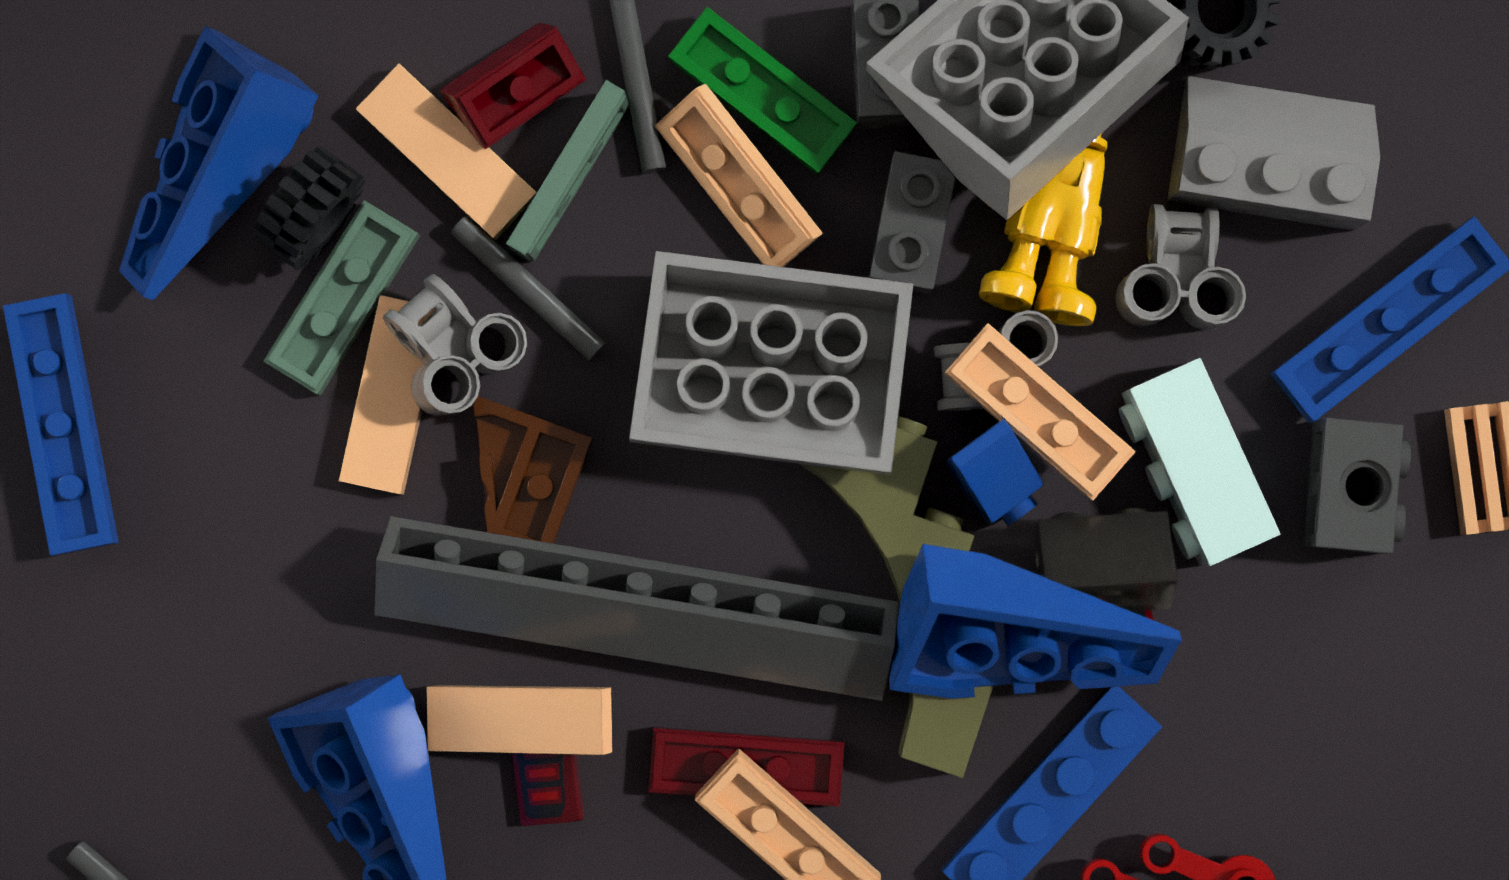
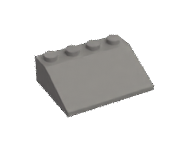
M937 0L866 63V70L954 176L1004 219L1008 220L1181 61L1189 17L1167 0Z
M656 251L629 441L891 475L913 284Z

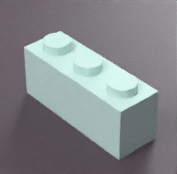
M1201 358L1121 393L1126 403L1125 406L1119 408L1121 420L1131 440L1134 443L1142 440L1152 461L1151 464L1145 466L1148 480L1160 501L1169 498L1179 520V522L1171 525L1172 531L1181 552L1187 560L1195 557L1199 566H1211L1281 535Z

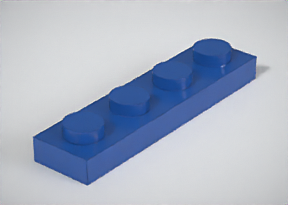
M1473 216L1269 374L1308 423L1315 422L1509 271V259L1477 218Z
M63 293L3 305L50 556H59L119 544L72 295Z
M1119 686L1107 687L941 868V871L950 880H1023L1163 726Z

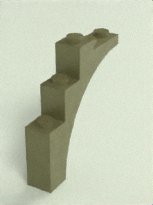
M898 416L891 475L806 464L800 465L824 481L858 517L882 555L901 603L902 589L922 544L970 551L975 535L960 531L964 519L942 511L927 508L924 518L913 515L937 441L924 437L927 426ZM993 686L974 687L975 697L950 699L909 693V705L898 750L900 757L963 778Z

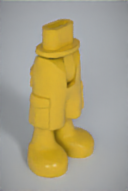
M1102 134L1006 221L1004 233L1008 235V239L1014 244L1006 263L1000 271L988 272L982 278L979 290V297L982 300L1013 313L1030 310L1036 292V283L1034 281L1035 267L1040 247L1045 245L1051 252V256L1033 311L1040 312L1049 317L1052 323L1069 326H1089L1093 324L1096 304L1089 295L1077 289L1076 272L1078 260L1094 256L1099 228L1102 225V208L1099 206L1105 169L1104 153L1107 151V141L1101 138Z

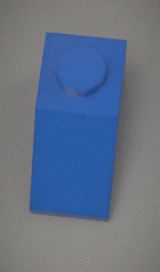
M1005 419L990 427L942 463L986 524H991L1001 517L1005 524L1009 526L1038 505L1032 494L1041 488L1044 483Z

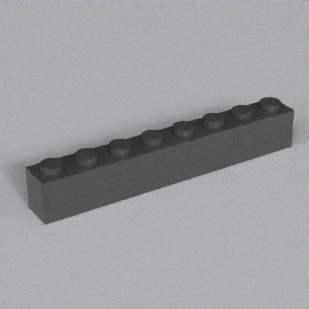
M392 516L390 517L376 559L374 611L376 616L883 700L895 644L898 601Z

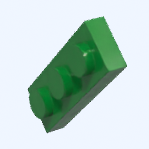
M706 7L668 56L669 61L699 85L706 83L717 99L817 176L857 127L855 120L708 7Z

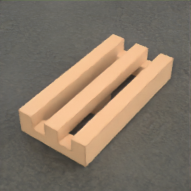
M1509 401L1445 409L1444 415L1460 535L1509 530ZM1494 416L1508 517L1502 516L1489 418ZM1469 419L1474 421L1486 519L1477 520L1464 420Z

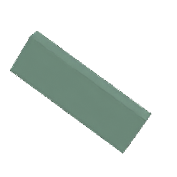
M608 80L604 82L506 244L511 251L530 263L532 260L535 261L629 108L627 95L623 89Z
M364 200L267 354L264 362L321 396L378 305L380 295H384L420 235Z

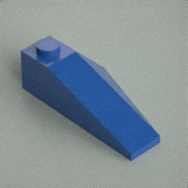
M207 26L204 27L177 82L171 102L182 107L172 140L160 138L154 156L155 159L161 160L159 182L156 191L147 193L140 201L119 270L142 297L154 300L291 152L299 134L304 132L309 126L313 116V107L319 97L292 72Z
M922 544L902 589L889 684L890 690L950 699L975 697L974 687L1011 684L1014 694L1035 693V683L1072 680V683L1079 689L1158 684L1182 639L1179 630L987 554Z
M400 674L360 679L277 712L267 719L296 782L304 793L314 788L335 818L326 826L336 841L339 843L346 839L365 862L363 880H447L426 735L415 710L414 698L406 688Z

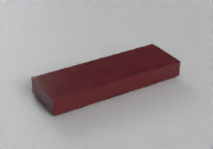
M665 727L653 728L648 792L695 796L698 790L739 748L800 803L840 807L844 741Z

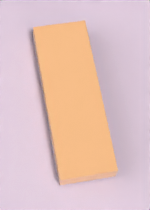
M400 64L356 108L372 126L495 241L530 205L537 194L530 185L490 148L483 149L466 126Z
M706 83L696 87L655 125L656 129L763 265L784 267L823 234Z
M380 295L339 481L404 495L422 415V409L418 407L412 396L411 384L414 374L423 363L399 342L383 319V315L390 309L398 312L409 301ZM431 309L424 317H422L418 321V325H420L431 314H433L435 309Z
M989 324L981 330L944 373L997 421L1000 422L1005 419L1020 441L1089 501H1093L1136 452Z
M429 686L427 687L428 751L605 755L612 753L611 687Z
M739 748L695 794V801L785 880H881V873Z

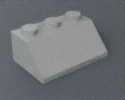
M1187 76L1167 201L1200 207H1217L1219 210L1354 231L1370 222L1372 217L1380 163L1375 105Z

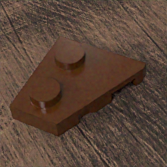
M478 396L473 406L474 415L477 419L480 447L479 462L481 480L484 485V509L487 532L555 544L593 438Z

